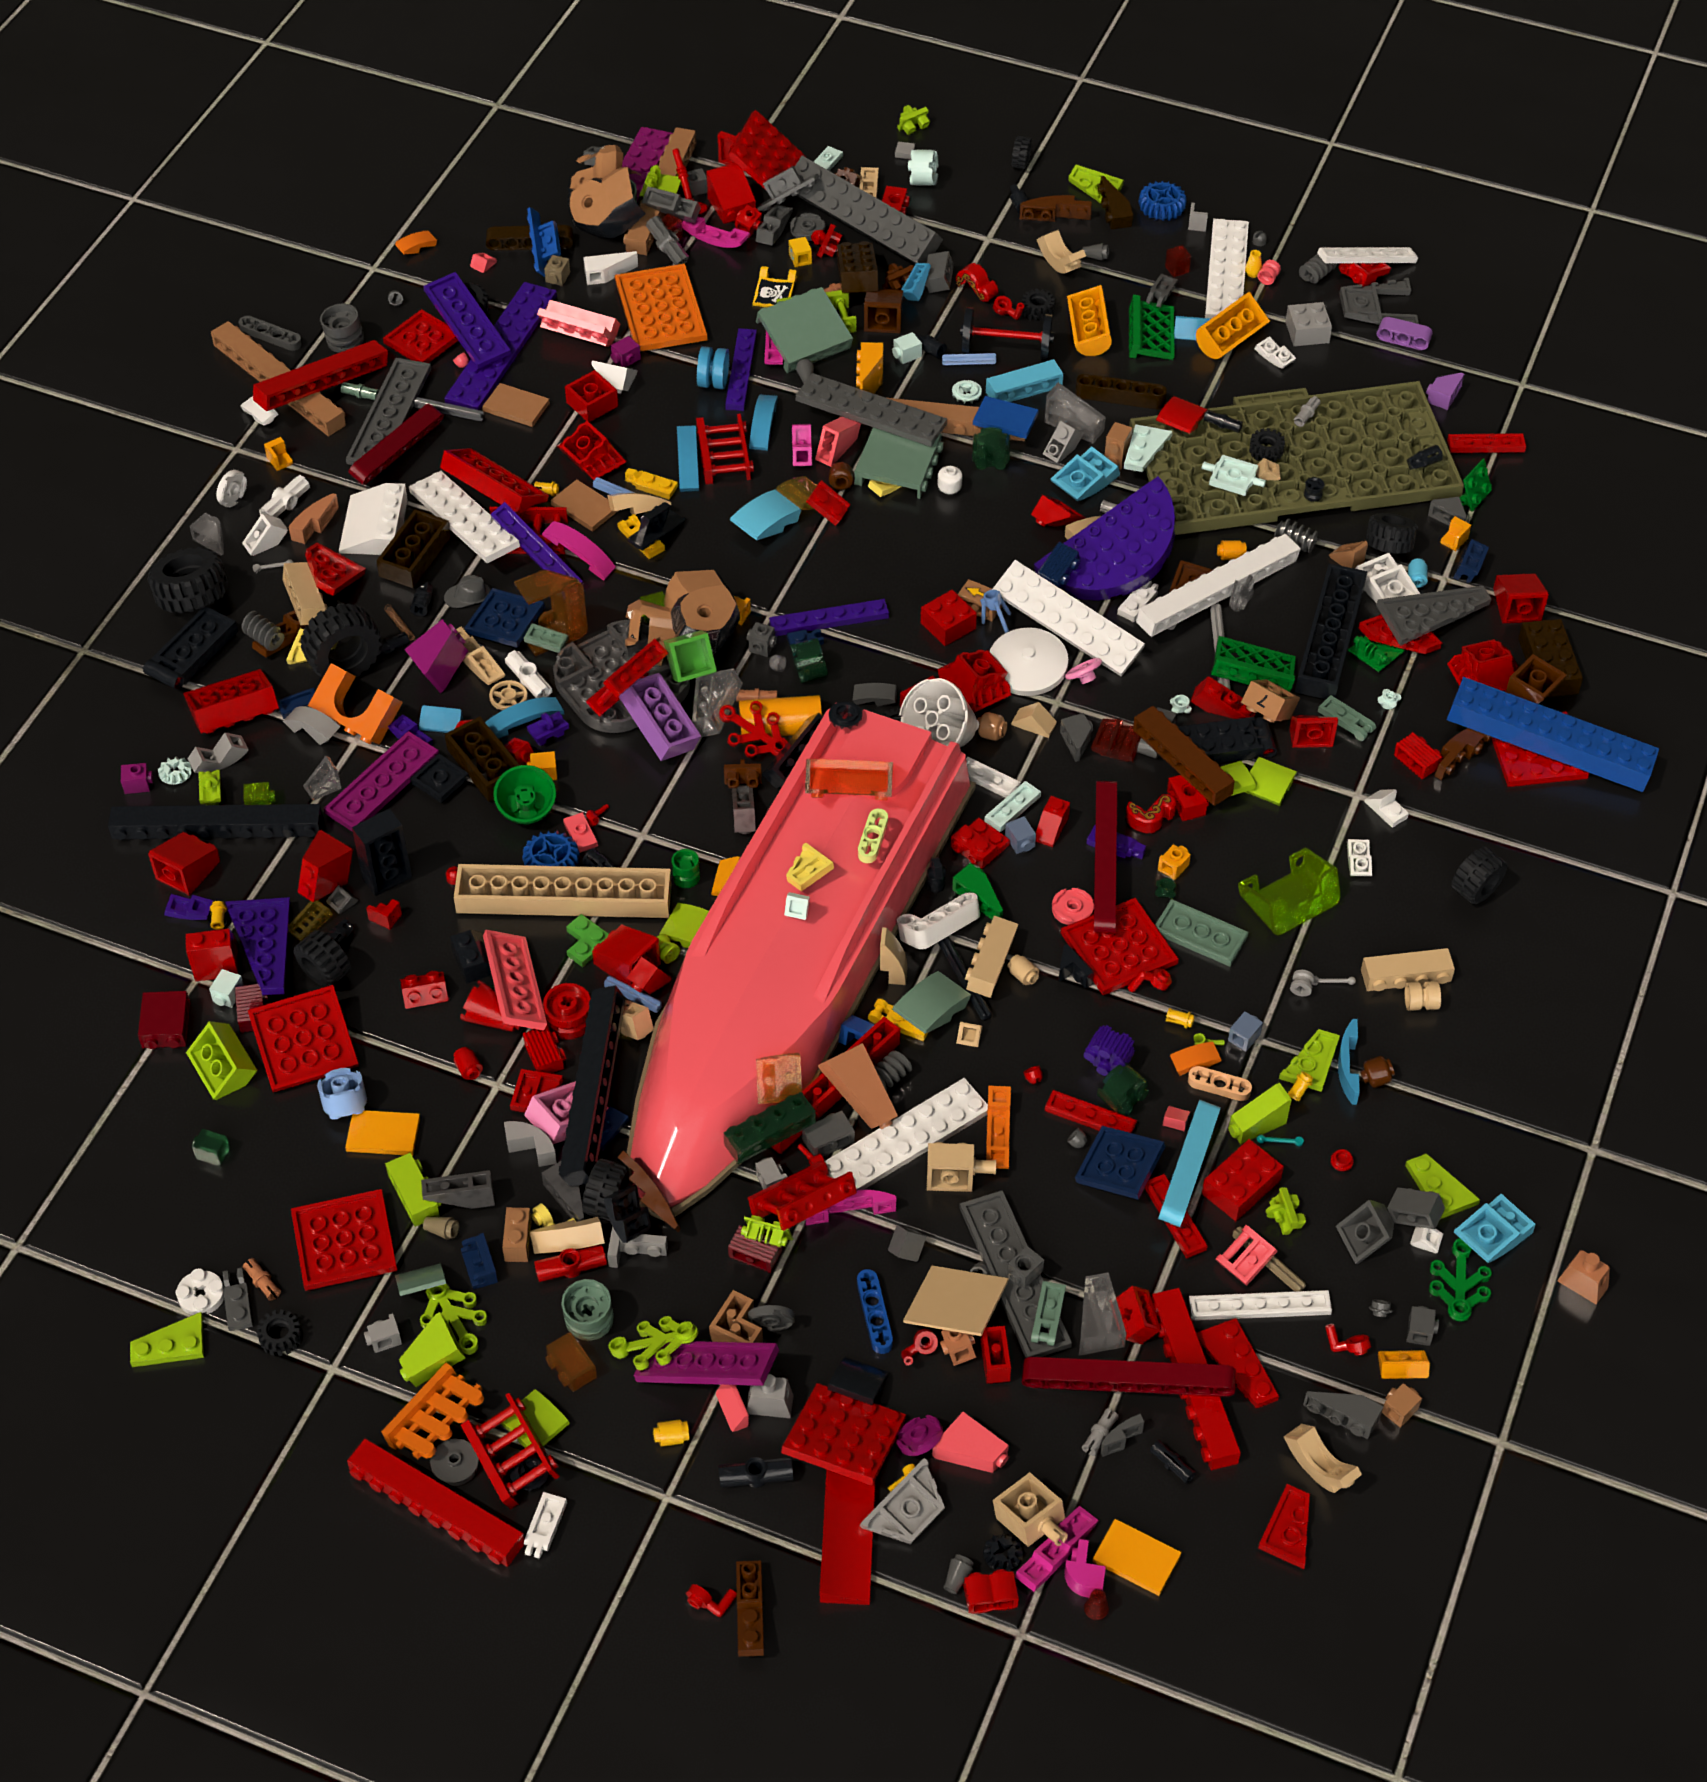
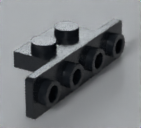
M663 502L659 506H655L650 512L642 515L639 531L628 537L627 541L634 545L635 548L643 551L682 525L685 519L670 510V504Z

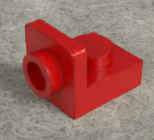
M514 737L504 745L519 765H527V762H530V753L534 752L529 742Z

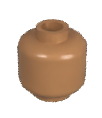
M986 712L982 717H978V733L980 737L996 741L1005 736L1007 722L1002 715Z

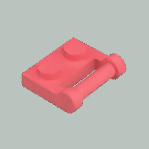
M1245 1225L1238 1238L1222 1255L1219 1254L1215 1260L1247 1286L1277 1253V1250L1249 1226ZM1249 1238L1252 1239L1253 1242L1232 1264L1229 1260Z

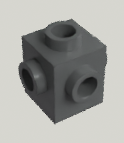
M756 622L754 627L749 629L747 633L749 652L768 657L777 641L774 627Z

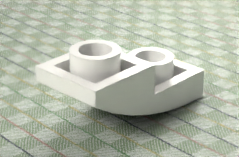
M1270 336L1255 347V350L1261 356L1282 369L1296 359L1284 345L1279 347Z
M253 396L240 405L244 412L252 415L254 420L262 425L271 423L278 415L274 409L265 411L253 401Z
M1348 839L1347 852L1350 876H1372L1369 840Z

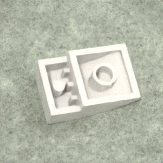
M1390 553L1360 564L1355 568L1368 571L1364 590L1376 603L1378 599L1420 594L1402 564L1398 566Z

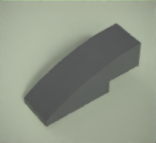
M649 186L642 200L644 205L694 224L701 209L696 201L681 198L679 194Z
M776 204L764 215L763 223L757 228L756 242L772 246L782 234L793 208Z

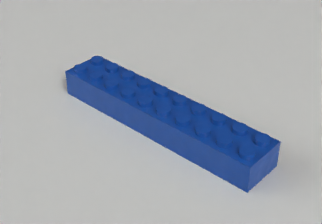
M1463 677L1447 720L1640 792L1644 791L1649 781L1659 748L1466 677Z

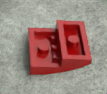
M1174 396L1160 411L1156 421L1190 434L1197 429L1199 421L1204 418L1208 409Z

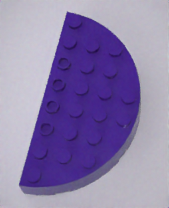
M1159 476L1064 542L1065 545L1079 552L1081 561L1079 567L1071 572L1068 583L1065 586L1062 585L1061 589L1077 599L1108 600L1111 597L1121 594L1124 596L1139 589L1153 579L1162 569V565L1169 557L1174 544L1175 514L1170 493ZM1051 552L1034 564L1035 573L1038 574V571Z

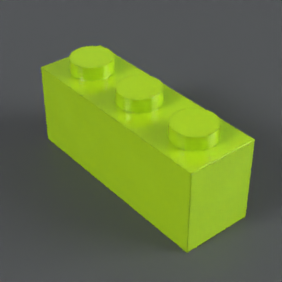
M408 1153L385 1163L388 1177L414 1227L423 1224L426 1217L440 1216L438 1207L441 1206V1203L423 1200L421 1180L428 1179V1177L422 1176L423 1168L418 1159L414 1160L411 1153Z

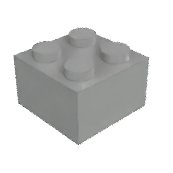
M1324 302L1288 305L1285 322L1293 346L1329 343L1332 325Z

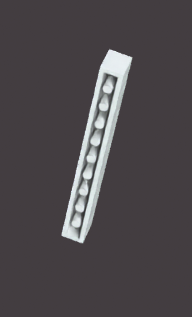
M1286 534L1274 537L1270 542L1261 544L1250 552H1245L1241 557L1232 559L1221 567H1216L1208 574H1203L1198 579L1192 582L1189 581L1178 589H1173L1169 594L1163 597L1160 596L1149 604H1144L1138 610L1136 622L1152 637L1296 562L1301 548Z

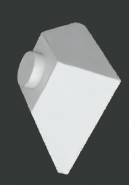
M592 361L594 369L617 389V393L620 394L622 390H629L637 375L638 370Z

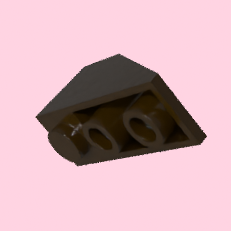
M1101 176L1097 190L1098 194L1102 196V208L1106 210V222L1109 223L1111 229L1131 227L1133 212L1130 202L1104 176Z

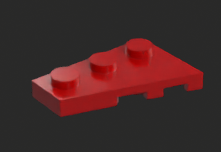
M1289 1484L1286 1485L1258 1546V1549L1302 1569L1305 1567L1309 1493Z

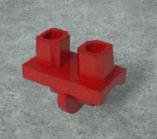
M830 224L826 234L823 230H815L811 235L814 244L821 245L817 256L822 258L823 253L833 257L837 244H839L842 237L841 234L834 231L835 225Z

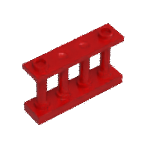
M737 414V424L709 427L704 424V418H696L705 485L713 484V476L719 473L745 471L747 480H751L750 472H754L753 461H749L744 432H747L746 421H742L741 414ZM735 431L739 433V437L713 440L707 438L709 434ZM741 444V450L717 453L709 451L712 447ZM743 457L744 461L741 464L711 465L714 460Z
M490 507V514L498 507ZM530 507L518 514L525 523H534L533 531L556 554H565V547L562 544L556 546L540 535L542 523L556 521L568 524L567 507ZM519 547L507 554L527 553L521 547Z
M653 639L603 682L605 686L591 696L586 703L600 717L620 700L619 696L639 679L647 677L649 675L648 671L665 658L668 652L656 639Z
M819 1161L748 1197L752 1215L761 1218L771 1213L778 1215L781 1230L784 1231L856 1194L857 1190L852 1172L849 1171L835 1179L829 1176L826 1162Z
M508 1393L505 1396L510 1403L509 1407L482 1425L477 1424L475 1426L468 1419L461 1424V1427L501 1501L509 1509H512L519 1504L515 1498L518 1490L545 1472H548L555 1479L560 1476L556 1471V1468L559 1467L556 1460L551 1454L548 1456L524 1413L526 1406L519 1397L515 1399ZM516 1414L521 1425L491 1445L485 1443L483 1438L487 1432ZM526 1433L532 1444L503 1463H496L493 1458L496 1456V1452ZM537 1452L542 1463L513 1483H507L504 1478L507 1475L506 1472Z

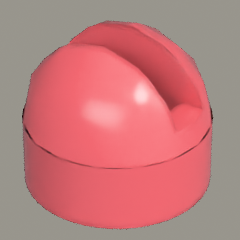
M463 352L455 357L453 361L458 367L463 368L469 363V358Z

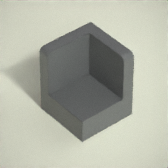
M897 1225L888 1251L899 1258L917 1262L927 1236L916 1229Z

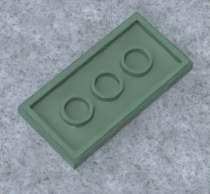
M1173 899L1170 900L1155 924L1163 938L1229 967L1249 934L1248 931Z

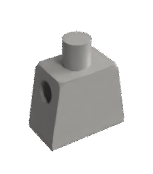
M768 1374L763 1386L750 1385L746 1405L748 1414L791 1418L793 1393L787 1379Z

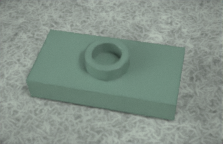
M534 623L531 624L524 636V642L559 653L569 640L567 634Z

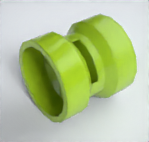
M666 934L657 936L659 939L660 959L666 964L673 962L680 954V947L675 943H671V939Z

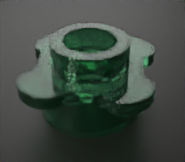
M1162 878L1156 881L1157 890L1155 895L1157 897H1169L1172 899L1176 896L1174 892L1177 886L1176 882L1170 878Z

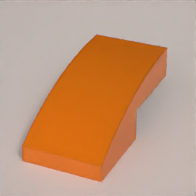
M421 231L396 241L395 245L404 255L419 254L420 247L436 246L437 239L429 231Z
M1213 1041L1190 1046L1170 1054L1180 1076L1189 1072L1193 1067L1201 1066L1208 1068L1222 1061Z

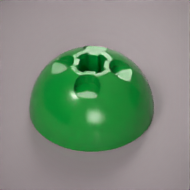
M520 765L510 768L499 777L494 787L496 807L506 819L517 824H533L542 820L552 810L556 799V788L552 778L544 770L531 765Z

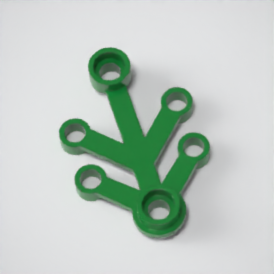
M1461 1238L1455 1240L1452 1247V1252L1456 1257V1278L1445 1268L1444 1263L1440 1260L1432 1261L1430 1266L1431 1274L1440 1276L1455 1291V1298L1444 1289V1284L1439 1280H1433L1430 1283L1429 1292L1433 1296H1439L1448 1305V1314L1456 1321L1467 1320L1471 1315V1308L1479 1302H1487L1491 1295L1488 1287L1481 1286L1474 1295L1465 1300V1292L1479 1282L1489 1281L1492 1272L1489 1267L1481 1266L1475 1274L1466 1279V1258L1469 1257L1472 1248ZM1434 1266L1440 1267L1441 1270H1436ZM1485 1272L1487 1276H1483L1480 1273ZM1433 1286L1439 1287L1440 1290H1435ZM1480 1292L1486 1293L1487 1296L1480 1295Z

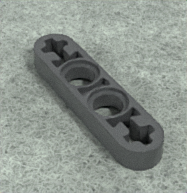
M244 316L239 319L240 330L247 335L291 351H296L302 346L301 337L295 332L252 316ZM261 329H267L264 332H259Z

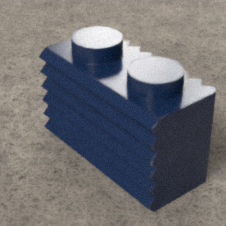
M1058 542L1038 571V575L1058 588H1061L1062 585L1065 586L1070 579L1071 572L1080 565L1079 552L1064 543Z

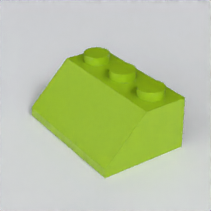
M209 1021L186 1052L213 1100H218L245 1087L257 1072L256 1067L232 1027L227 1023Z

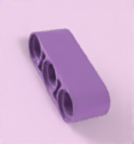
M1392 317L1383 318L1377 331V337L1382 341L1417 350H1425L1433 335V331L1427 326Z

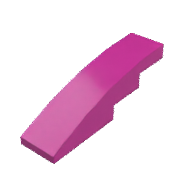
M1078 1506L1058 1525L1068 1534L1065 1543L1060 1541L1062 1545L1056 1546L1048 1538L1034 1551L1032 1557L1017 1570L1015 1577L1035 1592L1072 1554L1073 1547H1078L1079 1539L1084 1540L1099 1520L1081 1506Z

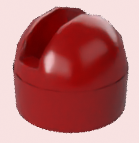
M457 866L449 867L446 871V880L451 885L456 884Z
M1040 1066L1031 1067L1023 1072L1026 1080L1031 1084H1036L1037 1081L1040 1082L1042 1080L1043 1074Z

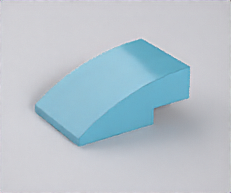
M1091 446L1082 456L1077 454L1051 478V481L1075 500L1080 501L1105 488L1120 475L1119 467Z
M775 489L758 496L744 505L731 517L730 521L755 540L782 533L786 525L798 522L802 509Z
M1500 1194L1490 1204L1485 1203L1458 1226L1454 1233L1489 1263L1503 1256L1530 1236L1534 1231L1535 1223L1506 1197Z

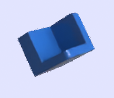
M851 1015L841 1024L838 1042L847 1045L854 1038L859 1040L874 1024Z

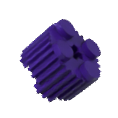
M1104 1025L1099 1027L1084 1052V1058L1093 1063V1066H1097V1072L1103 1076H1108V1074L1112 1073L1114 1075L1122 1074L1135 1052L1133 1050L1134 1047H1132L1135 1041L1131 1040L1132 1038L1128 1034L1123 1033L1120 1035L1119 1032L1111 1031L1112 1028L1108 1025L1106 1027Z

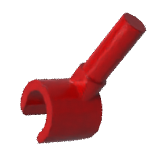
M607 804L596 811H587L586 820L589 826L593 827L599 823L600 818L598 816L609 808Z
M802 1144L798 1145L797 1148L807 1157L810 1166L819 1161L824 1162L821 1154L813 1156Z

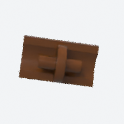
M895 263L890 264L889 271L886 272V282L882 287L889 290H901L903 287L901 283L906 282L914 266L911 265L903 269L902 266H897Z
M740 759V764H724L725 784L729 788H737L739 784H747L750 788L758 787V784L762 783L761 764H745V759Z

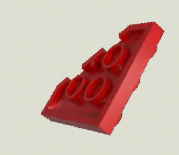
M315 543L306 549L305 557L317 588L327 594L336 595L365 574L366 568L319 543Z
M1382 615L1362 621L1358 627L1370 641L1422 654L1438 650L1442 645V642L1432 632H1429L1400 646Z

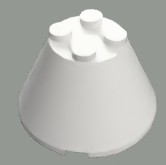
M941 678L926 679L915 685L906 695L899 713L901 722L932 732V740L946 746L951 741L958 743L960 747L966 745L979 728V722L960 689L952 682Z

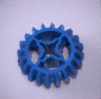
M1157 181L1154 184L1149 183L1148 186H1144L1143 190H1141L1139 197L1140 209L1144 212V215H1149V218L1154 217L1155 220L1162 219L1163 221L1168 219L1170 221L1171 218L1176 219L1177 216L1181 215L1186 206L1185 191L1181 190L1180 186L1176 187V183L1170 184V182L1164 183L1163 181L1161 183Z
M548 830L547 834L540 832L539 837L533 835L532 841H527L523 849L522 859L524 865L576 867L578 866L580 855L576 842H573L571 836L567 837L565 832L559 835L558 831L551 833Z

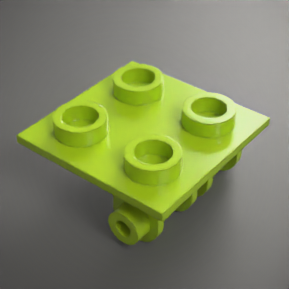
M654 165L651 167L650 172H648L640 196L644 197L648 186L677 194L681 180H679L678 176L661 174L660 167Z
M752 1215L751 1218L744 1216L747 1226L742 1227L741 1235H745L747 1239L756 1241L758 1237V1242H761L765 1233L764 1243L768 1244L769 1242L770 1245L780 1248L781 1246L786 1247L788 1240H794L789 1228L784 1231L781 1230L780 1223L777 1221L771 1224L764 1222L765 1219L759 1216Z

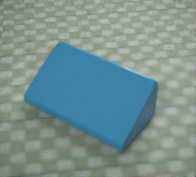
M1176 316L1174 338L1196 340L1197 329L1208 322L1210 318Z
M423 705L419 730L448 733L454 730L459 721L463 720L462 710Z

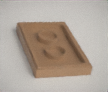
M499 383L482 407L484 412L533 427L550 404L549 398Z
M575 480L550 500L551 505L554 507H567V515L592 532L618 512L610 509L607 498L579 480Z

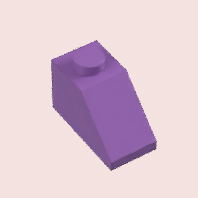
M1464 373L1437 377L1434 383L1429 384L1427 388L1428 403L1448 410L1462 387Z

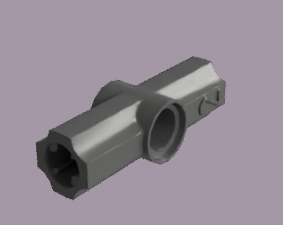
M659 216L649 219L646 227L657 240V247L668 255L674 265L685 264L689 256L678 243V236L667 228Z

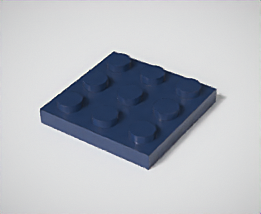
M492 588L464 629L469 635L518 648L531 624L536 622L545 609V604L539 600Z
M1102 1126L1075 1176L1076 1183L1139 1200L1165 1149V1144L1163 1141Z

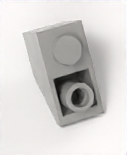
M1060 421L1043 455L1060 463L1076 449L1084 432L1069 423Z

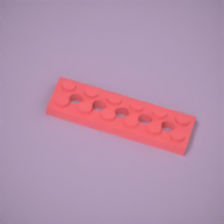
M485 930L483 939L503 1023L544 1030L547 1021L526 937Z

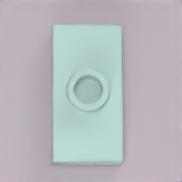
M828 146L814 162L830 171L843 157V152Z

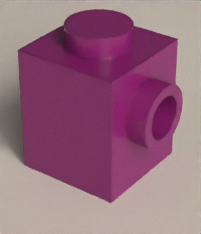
M630 336L611 345V358L620 367H627L641 359L640 345Z
M146 763L121 765V784L125 794L150 792L153 774L152 771H148Z

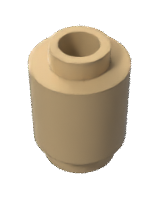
M1015 955L1008 962L1007 967L1010 973L1024 985L1034 984L1038 980L1039 969L1026 957Z

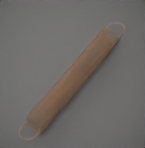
M388 607L386 613L391 616L390 618L401 632H405L406 628V634L409 638V633L411 632L395 610L392 608L390 611Z

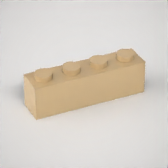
M307 562L284 563L282 580L300 625H309L312 617L315 618L318 612L327 610V604L323 602V594L319 592Z
M997 916L993 917L991 923L987 922L983 935H986V937H981L977 950H980V952H975L971 965H974V967H969L965 980L968 981L966 990L991 998L1018 927L1017 923Z
M1448 948L1363 958L1361 967L1367 991H1382L1391 988L1401 989L1405 987L1407 982H1420L1423 985L1424 982L1438 981L1439 984H1444L1452 981L1455 970Z

